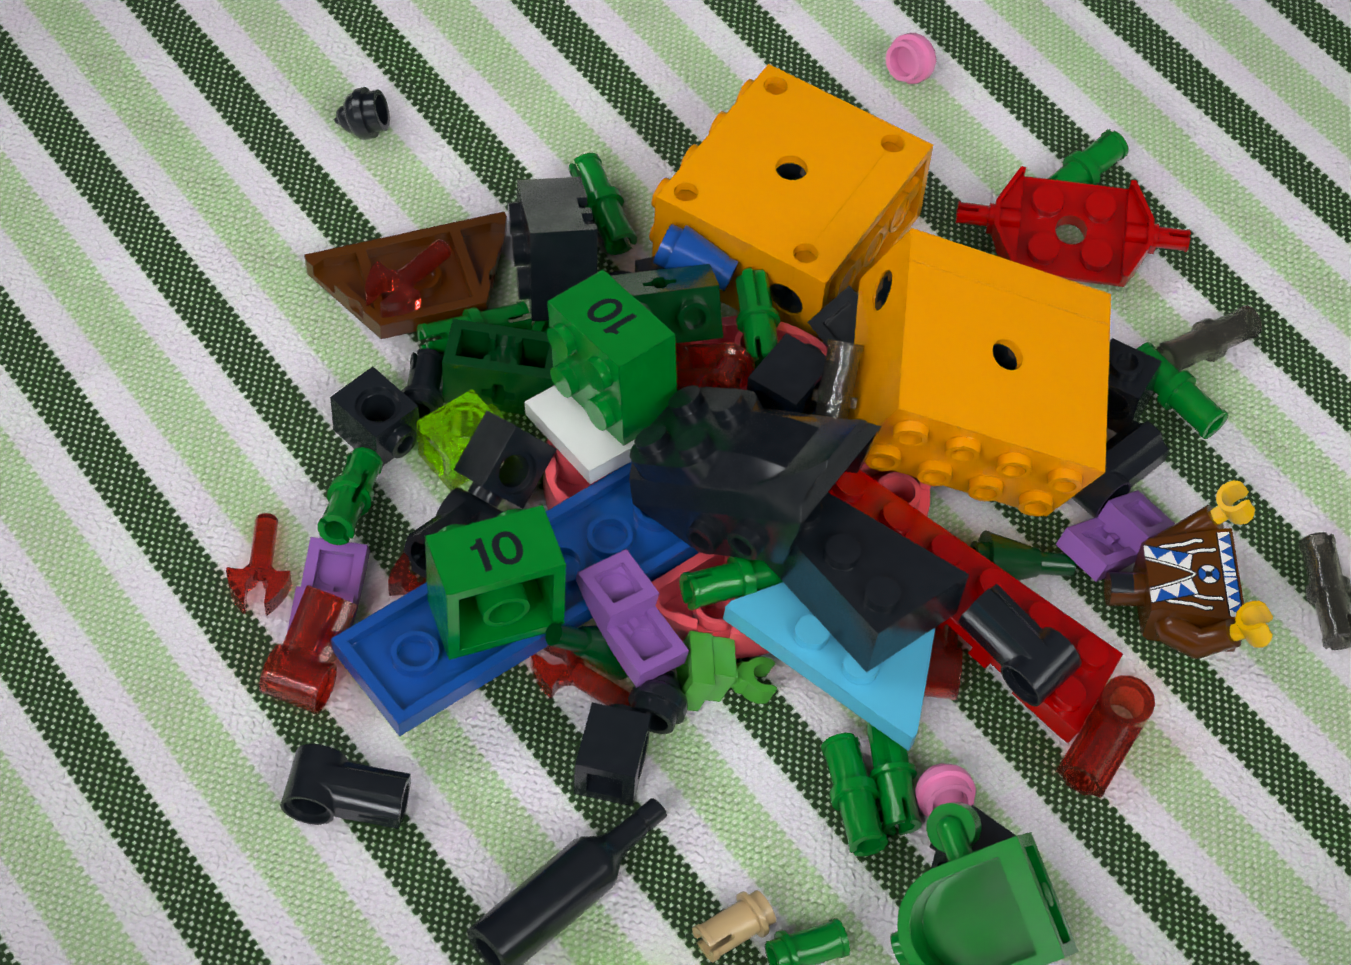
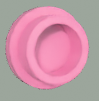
M907 33L897 37L886 53L888 71L895 79L908 84H917L928 79L934 72L936 65V53L933 45L926 37L918 33Z
M946 763L932 765L926 769L919 777L915 789L917 805L920 811L927 817L936 807L945 803L963 802L972 806L974 805L976 795L975 784L966 769L955 764Z

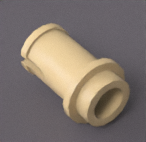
M756 890L751 894L745 891L740 892L736 896V903L692 928L695 938H703L697 944L711 962H716L722 955L756 934L762 938L769 934V926L776 923V916L770 903L760 891Z

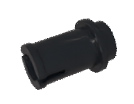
M428 348L418 349L417 354L414 352L411 354L408 383L401 390L418 405L420 422L432 420L442 410L444 403L443 396L440 393L444 356L440 352Z

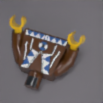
M1236 480L1226 482L1217 491V507L1213 508L1211 505H1206L1142 542L1133 566V572H1107L1104 582L1106 605L1137 606L1140 633L1147 640L1160 641L1192 659L1204 658L1223 651L1235 652V649L1241 645L1243 639H1246L1251 646L1256 648L1267 646L1271 642L1273 634L1266 623L1272 621L1273 615L1267 605L1261 601H1250L1244 604L1232 528H1224L1223 522L1226 520L1242 525L1247 524L1253 519L1255 507L1250 500H1244L1238 505L1232 506L1236 501L1247 496L1249 491L1245 485Z

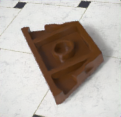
M504 211L304 254L305 268L307 274L380 339L416 332L418 324H427L462 316L464 309L476 307L479 311L488 310L506 237L507 216Z

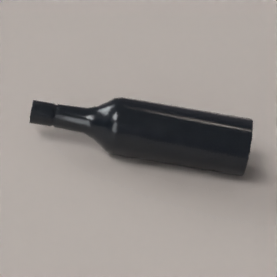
M650 798L610 832L600 836H581L571 841L467 929L470 943L481 959L487 965H523L613 888L618 880L620 865L626 853L667 817L664 807L656 799Z

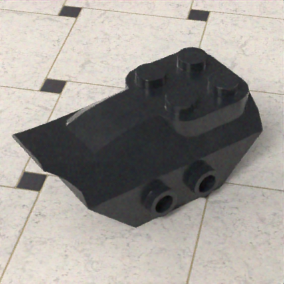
M695 385L686 386L671 396L668 406L634 440V445L629 454L632 461L629 476L632 503L698 552L708 555L715 554L783 564L789 557L808 515L844 472L858 473L882 426L867 423L861 419H842L766 409L762 407L755 393L750 390L698 387Z

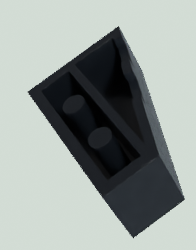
M581 177L517 180V202H508L509 232L512 234L514 267H517L519 300H529L532 321H548L547 301L597 273L598 229L596 224H588V221H593L591 208L585 207L587 205V195Z
M829 492L826 493L806 518L786 561L783 564L764 561L866 672L955 615L969 577L968 573Z

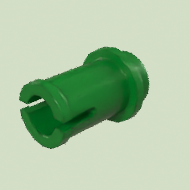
M838 918L828 920L827 923L788 934L785 930L776 931L774 939L766 941L765 952L769 965H819L836 958L849 956L850 944L843 924Z

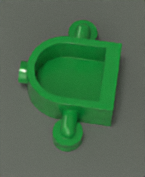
M950 802L936 807L927 820V835L933 846L946 854L948 862L928 870L917 878L902 899L898 912L897 931L890 935L891 946L900 965H1048L1079 952L1032 832L1011 837L973 852L972 847L979 840L982 828L977 812L970 805L963 802Z

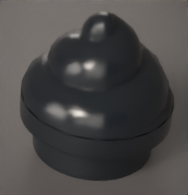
M367 87L354 89L351 94L346 96L343 106L337 109L334 122L341 125L347 132L353 133L359 139L368 140L378 137L379 132L388 130L390 125V113L385 96L378 89L372 91Z
M672 670L653 680L644 682L637 688L634 685L628 697L631 707L640 713L651 715L650 732L671 733L675 725L684 721L687 713V697L682 692L681 683L675 678Z

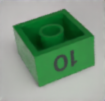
M601 270L547 301L550 326L547 329V337L551 345L553 362L550 375L555 387L564 397H572L586 410L591 422L599 430H607L625 446L633 441L643 429L655 421L668 406L671 396L677 392L675 333L606 271Z
M543 505L525 510L519 508L510 509L491 519L468 525L453 524L441 529L437 533L425 536L428 603L449 660L545 634L548 626L554 622L564 624L566 562Z

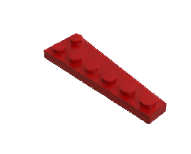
M859 470L858 473L844 472L828 491L830 494L969 574L957 613L938 625V627L942 629L947 624L973 647L968 654L984 669L991 664L1001 673V665L958 621L973 602L995 584H998L1041 628L1050 627L1055 629L1075 647L1082 662L1081 667L1042 704L1037 707L1031 706L1012 692L1018 700L1053 732L1069 743L1079 733L1123 653L863 471Z

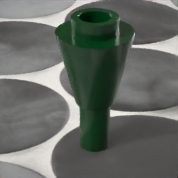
M987 530L981 533L978 541H973L970 545L971 548L1018 581L1034 578L1039 574L1071 577L1076 569V563L1065 553L1041 552L1038 548Z
M554 622L548 626L545 640L549 646L572 651L611 679L623 680L628 677L597 625L576 628Z

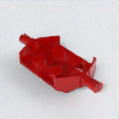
M1021 166L998 196L995 203L981 205L958 201L955 224L986 226V234H991L998 257L1071 281L1125 287L1146 256L1154 254L1156 248L1187 252L1190 244V229L1159 227V224L1154 223L1155 218L1136 180H1131L1128 189L1027 177L1024 176L1026 167ZM1067 224L1076 226L1082 232L1084 239L1077 244H1067L1058 238L1056 229Z

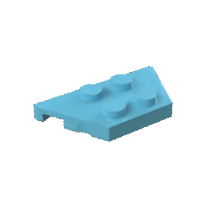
M784 582L734 599L725 606L723 620L906 750L909 751L914 745L918 733L935 628L866 672Z

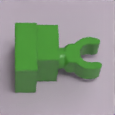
M689 631L683 641L689 650L684 664L673 669L675 678L681 683L682 692L687 697V710L699 711L705 700L720 702L729 688H732L735 693L742 694L750 702L757 704L769 702L777 687L770 684H762L755 676L766 677L775 665L774 660L767 657H755L749 662H739L736 664L735 640L716 637L710 633Z

